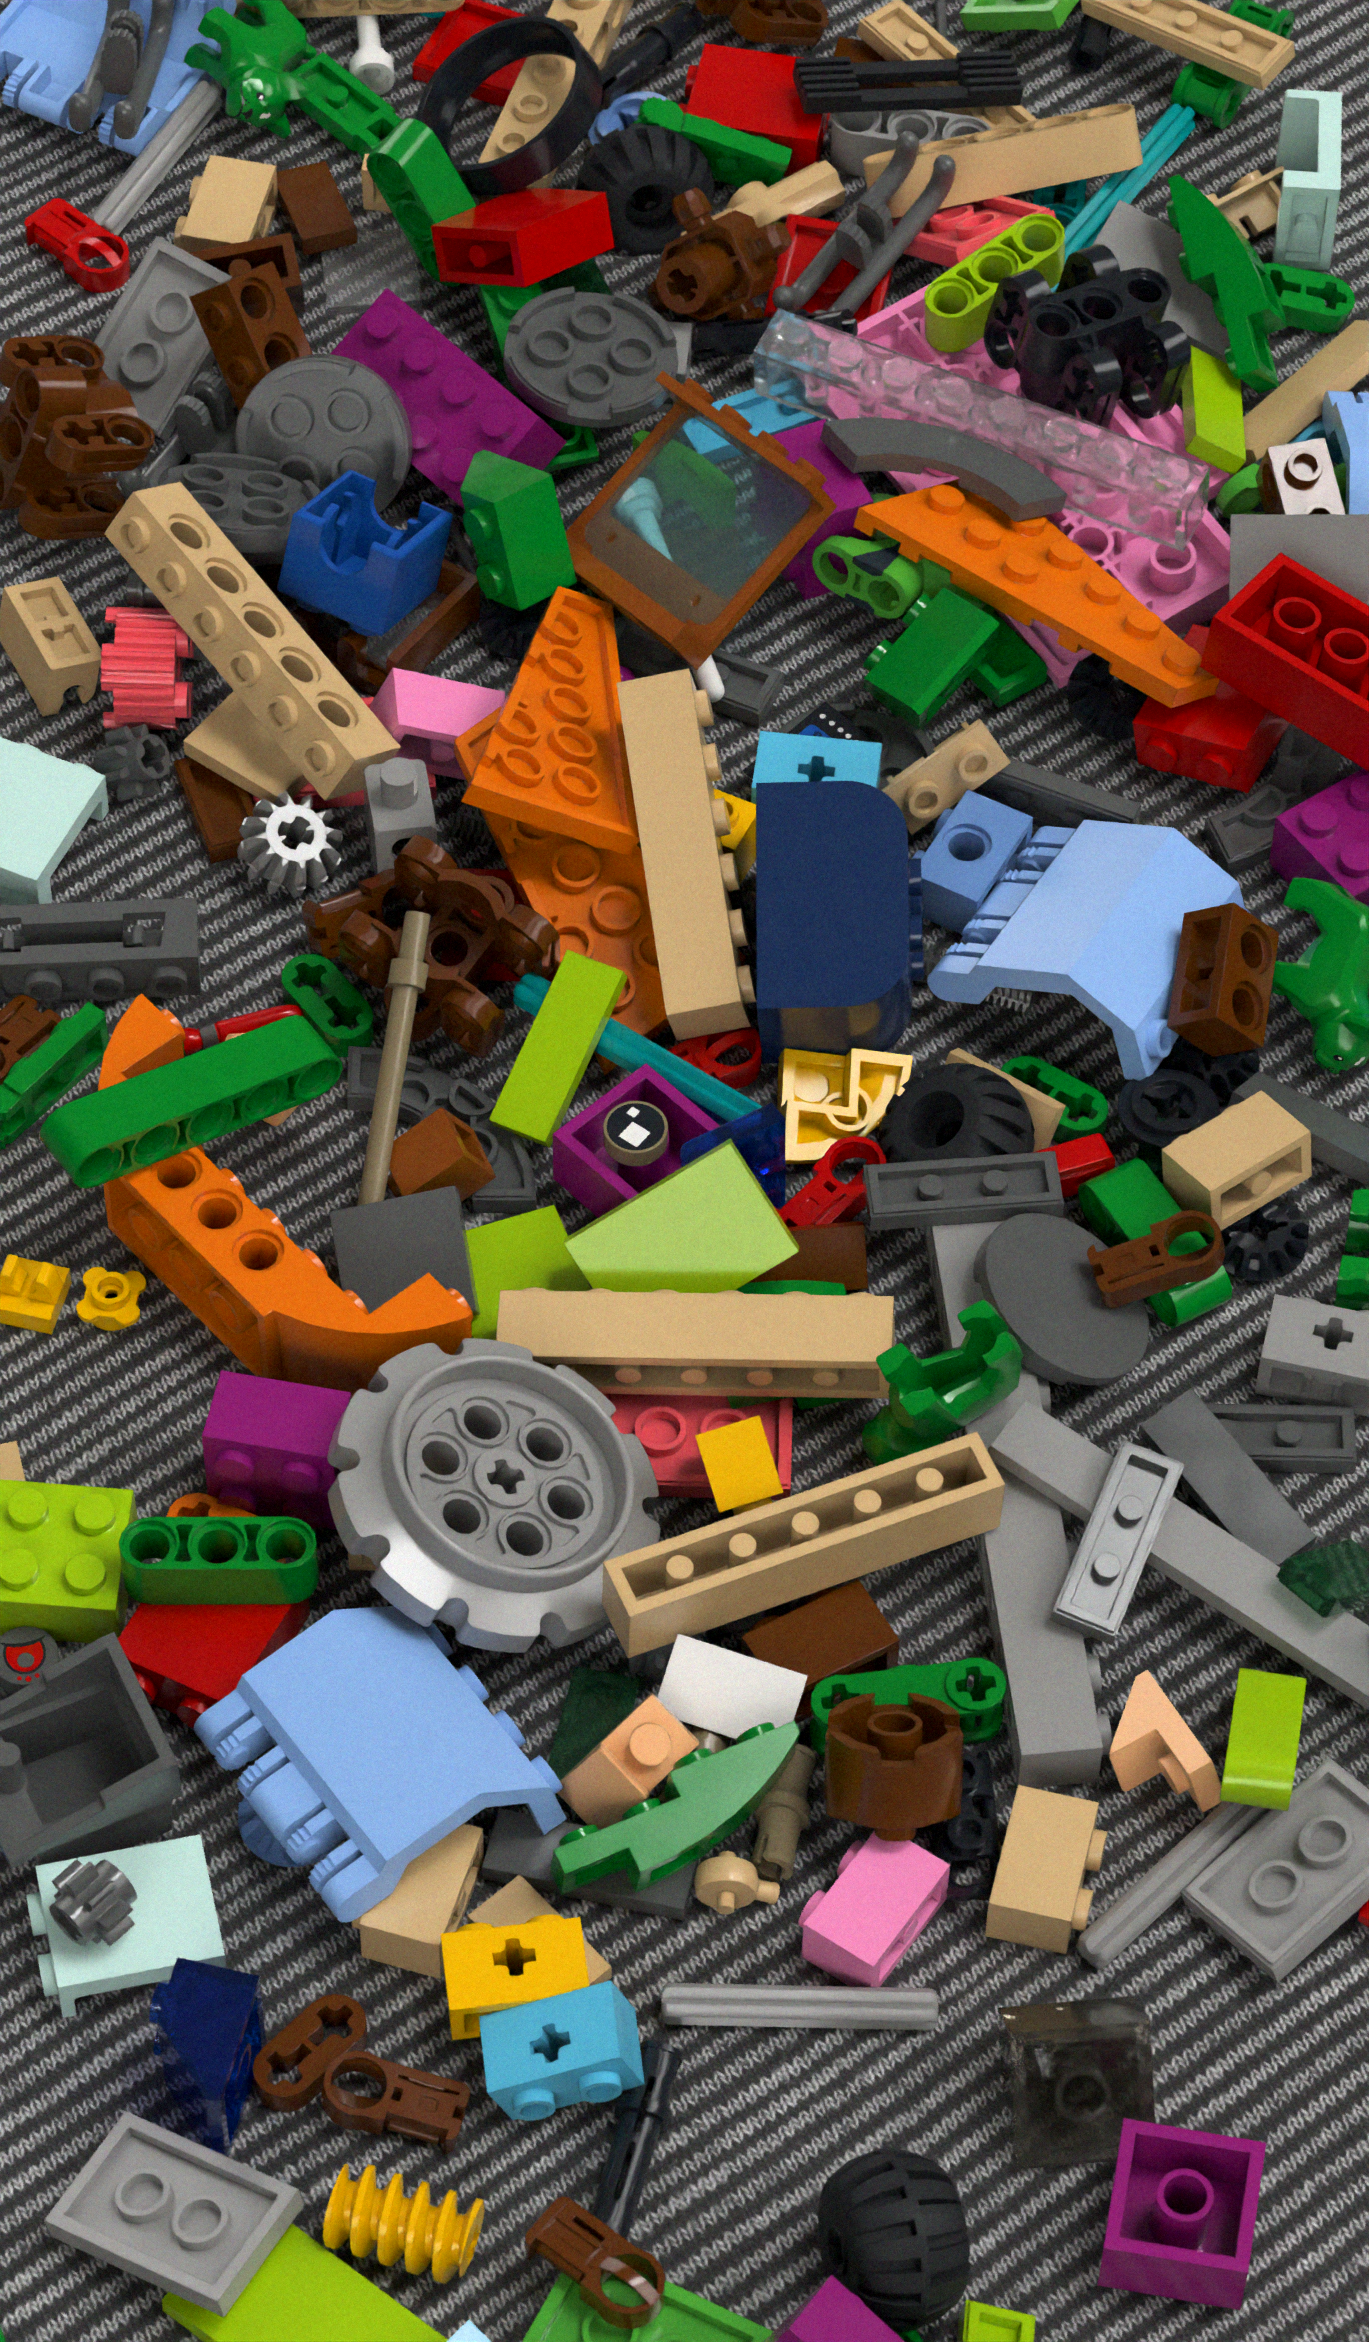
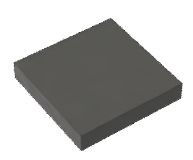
M455 1185L329 1212L342 1291L344 1292L349 1289L357 1294L365 1304L369 1314L429 1272L446 1290L449 1288L457 1290L468 1302L473 1316L480 1315L460 1194Z

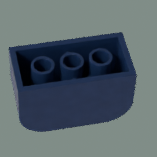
M861 782L756 783L757 1016L763 1064L779 1063V1056L784 1048L846 1056L851 1048L884 1052L900 1039L909 1024L912 1013V981L924 980L921 858L909 859L908 834L904 816L897 804L887 794L876 787Z

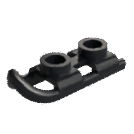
M986 1751L977 1753V1759L963 1753L961 1813L952 1820L931 1824L933 1850L936 1857L948 1864L949 1861L988 1859L989 1879L985 1884L959 1885L952 1879L949 1871L947 1894L959 1902L990 1899L1001 1855L990 1754ZM981 1798L983 1818L974 1814L973 1799Z

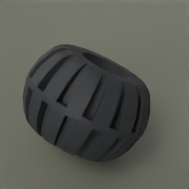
M635 123L628 124L627 129L619 131L617 128L603 136L604 140L600 144L595 143L584 157L583 165L579 167L575 190L606 192L615 246L610 251L616 254L622 250L627 251L628 256L662 254L665 244L679 238L680 233L686 230L683 224L680 226L677 224L672 211L673 198L697 187L704 193L712 208L714 205V181L712 170L705 155L688 138L660 126ZM638 189H639V198L635 197V195H634V192L637 191Z
M951 1063L926 1069L923 1071V1078L913 1076L902 1085L905 1091L900 1096L894 1094L886 1107L887 1116L882 1117L878 1138L879 1146L883 1150L886 1162L899 1163L1031 1153L1034 1151L1035 1129L1026 1102L1019 1091L1007 1079L987 1068L974 1064Z
M880 2149L849 2160L828 2178L821 2191L817 2214L819 2220L817 2226L818 2241L820 2242V2255L826 2271V2279L833 2275L850 2292L858 2296L865 2306L894 2332H908L922 2328L939 2320L958 2304L966 2290L969 2278L970 2245L967 2238L965 2215L961 2209L958 2193L951 2179L938 2163L907 2150Z

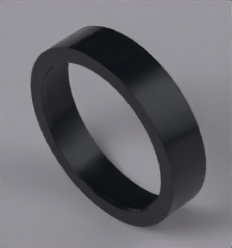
M537 15L514 17L493 24L476 33L457 47L443 61L431 77L422 94L416 120L427 125L437 136L470 194L493 196L513 192L540 180L552 172L583 141L594 123L601 103V73L589 52L575 34L562 22ZM534 55H560L575 62L574 79L567 98L554 118L533 139L515 151L492 161L478 164L454 163L450 148L454 123L467 99L487 78L517 60Z

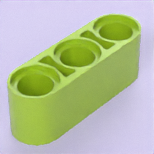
M1042 213L1030 214L936 278L927 287L924 295L925 335L929 344L939 351L953 353L960 352L981 339L997 286L1001 279L1027 269H1034L1043 275L1050 289L1056 286L1060 281L1065 266V232L1059 220L1051 215Z
M1239 1667L1219 1800L1288 1812L1297 1760L1307 1678Z

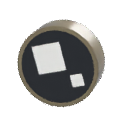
M628 1101L615 1106L607 1114L603 1125V1142L607 1153L615 1161L628 1166H644L659 1159L665 1152L668 1144V1123L663 1112L656 1106L644 1101Z

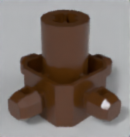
M697 187L673 198L672 211L678 226L683 224L687 234L665 244L661 267L656 279L648 287V295L654 307L661 310L671 309L674 312L685 314L701 322H706L726 312L730 321L764 317L761 307L755 308L752 299L773 288L778 271L773 259L787 251L792 244V238L786 226L782 222H771L757 227L752 216L737 210H733L713 220L709 213L713 208L704 193Z

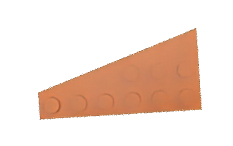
M959 479L859 507L853 525L854 528L870 537L878 529L901 543L898 553L916 563L923 558L934 561L951 571L949 577L952 584L1028 627L1037 620L1058 632L1059 636L1056 643L1076 654L1081 649H1086L1110 662V674L1169 708L1215 694L1220 679L1200 667L1202 660L1200 654L1168 628L1155 613L1149 611L1130 594L1117 579L1110 576L1091 559L1078 544L1072 542L1045 515L1015 522L986 499L959 487Z
M561 586L556 588L541 617L461 802L528 823L539 830H550L584 841L595 848H606L630 856L640 838L616 683L622 681L612 603Z
M501 706L454 740L453 753L468 784L501 711ZM480 808L525 906L547 919L559 933L560 961L554 967L555 971L557 972L567 949L622 970L628 979L610 1017L649 1040L670 1026L665 1011L641 849L636 845L631 855L628 856L606 848H595L584 841L550 830H539L528 823ZM739 950L741 966H745L746 956ZM594 1051L604 1075L617 1066L614 1062Z

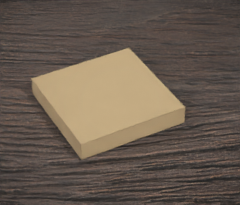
M234 691L183 740L185 755L261 800L264 798L274 804L278 794L283 793L285 790H287L292 799L309 782Z

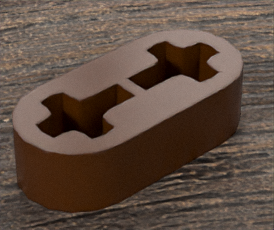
M331 1994L322 1996L311 2003L260 2050L255 2057L253 2077L256 2096L264 2106L273 2111L284 2113L301 2109L322 2092L324 2074L331 2061L346 2052L365 2050L368 2039L365 2012L360 2004L346 1995ZM345 2021L347 2022L348 2037L343 2039L340 2035L334 2033L323 2041L324 2023L328 2022L332 2026L338 2027ZM298 2065V2082L293 2085L285 2079L276 2085L273 2084V2069L278 2067L281 2071L287 2073Z

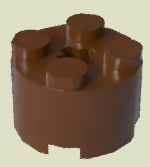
M869 1693L844 1700L830 1710L828 1714V1729L825 1735L824 1798L826 1800V1814L833 1818L845 1819L863 1826L875 1828V1835L884 1841L911 1840L916 1835V1828L925 1827L958 1816L961 1813L964 1735L960 1729V1715L958 1711L941 1700L916 1693H908V1705H875V1693Z

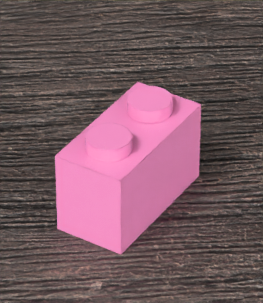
M392 668L371 702L370 710L401 746L393 758L419 759L425 762L426 770L429 773L466 780L453 753L454 740L500 706L502 707L506 698L504 691Z
M875 1831L865 1843L856 1840L849 1847L837 1870L839 1878L827 1893L822 1890L815 1892L801 1913L798 1925L803 1928L801 1957L849 1987H880L947 1899L950 1865L910 1840L884 1841L875 1835Z

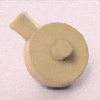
M731 1851L720 1852L718 1857L709 1858L701 1862L697 1867L694 1877L697 1898L705 1905L717 1908V1911L721 1914H731L734 1912V1909L747 1906L754 1900L773 1905L777 1902L780 1893V1886L777 1882L760 1880L755 1866L745 1859L736 1857V1854Z

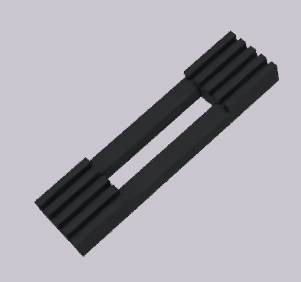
M1011 50L957 52L956 59L851 63L850 56L796 58L792 73L804 114L1020 106L1024 91L1023 85H1020V76H1017L1018 70L1014 68V59H1011ZM957 81L959 85L859 90V84Z

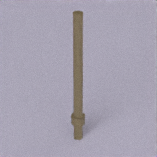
M405 912L398 958L392 959L387 986L392 988L393 991L357 1206L383 1201L385 1198L418 993L425 992L429 965L423 963L431 916L424 912Z

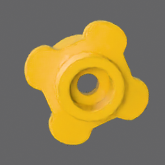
M93 1267L85 1272L83 1275V1284L86 1287L84 1299L76 1305L77 1315L82 1321L93 1323L96 1327L103 1330L116 1331L131 1326L139 1320L138 1298L147 1287L146 1279L140 1272L128 1271L125 1274H121L118 1272H107L103 1267ZM114 1293L117 1295L115 1298H105L108 1294Z

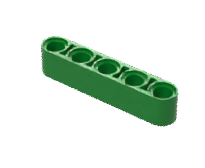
M288 1016L69 1102L48 1116L39 1133L40 1140L79 1188L89 1189L97 1187L319 1097L327 1092L339 1079L343 1069L342 1061L303 1016Z

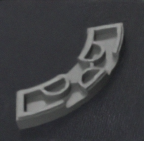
M849 418L824 422L820 439L852 473L897 471L921 475L924 467L942 471L959 477V487L986 499L1015 522L1063 510L1067 493L1055 482L1019 457L976 437L932 424L891 418Z
M1290 723L1279 741L1280 751L1277 765L1267 784L1261 785L1256 792L1233 808L1205 818L1204 833L1222 869L1229 875H1233L1269 860L1275 818L1334 785L1339 769L1340 753Z
M348 1047V1110L373 1112L383 1049ZM408 1054L398 1119L415 1126L440 1107L444 1108L474 1129L496 1175L495 1179L471 1195L473 1213H527L537 1210L535 1178L531 1161L519 1135L517 1136L493 1126L489 1121L496 1104L465 1078L459 1077L455 1079L442 1071L427 1066V1060Z

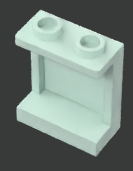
M1295 89L1285 91L1275 169L1283 166L1285 170H1283V174L1279 177L1282 178L1273 246V263L1300 269L1329 271L1341 191L1342 92Z
M0 737V904L52 903L51 875L89 817L103 821L109 812L105 775L97 773L85 764H73L43 753L30 744H18Z
M200 1834L35 1866L39 1892L26 1895L33 1936L47 1934L50 1953L37 1955L45 1997L59 1996L63 2018L76 2016L74 2001L79 1997L195 1974L198 1975L201 1993L229 1988L225 1952ZM76 1859L84 1866L89 1861L94 1866L101 1860L111 1862L128 1878L136 1891L137 1900L130 1905L133 1911L129 1914L135 1925L112 1946H108L103 1940L98 1944L91 1940L85 1946H80L59 1928L51 1916L49 1907L56 1901L54 1895L58 1892L51 1881Z

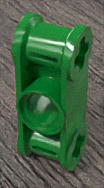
M1234 0L1227 13L1286 39H1289L1295 20L1294 12L1284 8L1278 12L1253 0ZM1192 61L1183 68L1175 83L1171 96V105L1177 103L1183 108L1190 106L1194 112L1211 118L1215 127L1224 129L1230 124L1238 107L1254 87Z
M971 1657L960 1661L921 1666L900 1665L883 1671L827 1677L816 1685L811 1694V1712L814 1717L810 1722L809 1740L813 1749L821 1757L825 1758V1735L828 1729V1714L830 1710L839 1705L833 1704L834 1694L839 1692V1704L844 1700L869 1693H875V1705H908V1693L921 1694L941 1700L958 1711L960 1715V1729L964 1735V1744L987 1742L998 1734L1002 1726L1003 1708L1001 1703L1006 1693V1679L1002 1670L993 1662L983 1658ZM970 1675H974L973 1687H967ZM981 1715L980 1725L975 1727V1716Z

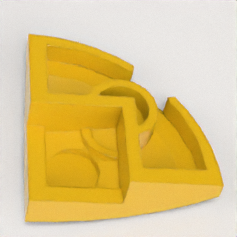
M784 1048L779 1056L777 1096L778 1115L784 1121L783 1132L779 1138L781 1163H817L825 1155L829 1147L838 1140L851 1136L866 1137L873 1129L880 1127L882 1117L887 1116L886 1107L893 1095L900 1096L905 1091L902 1085L910 1078L913 1056L851 1048L846 1056Z

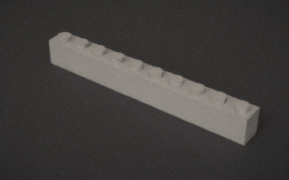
M1004 1221L924 1227V1237L944 1351L960 1346L967 1333L958 1320V1313L984 1299L980 1283L974 1282L973 1279L975 1257L983 1241ZM1021 1363L1022 1370L1018 1387L1007 1398L958 1430V1438L977 1431L988 1451L990 1444L1025 1399L1047 1414H1050L1051 1396L1049 1381L1036 1375L1035 1372ZM994 1462L1005 1483L1000 1527L975 1535L996 1665L1002 1670L1006 1679V1693L1003 1699V1706L1017 1787L1022 1785L1039 1788L1098 1782L1102 1755H1109L1112 1745L1108 1714L1097 1715L1094 1696H1101L1102 1693L1099 1660L1097 1655L1086 1656L1084 1638H1090V1636L1049 1620L1078 1550L1077 1541L1066 1542L1063 1525L1070 1524L1071 1512Z

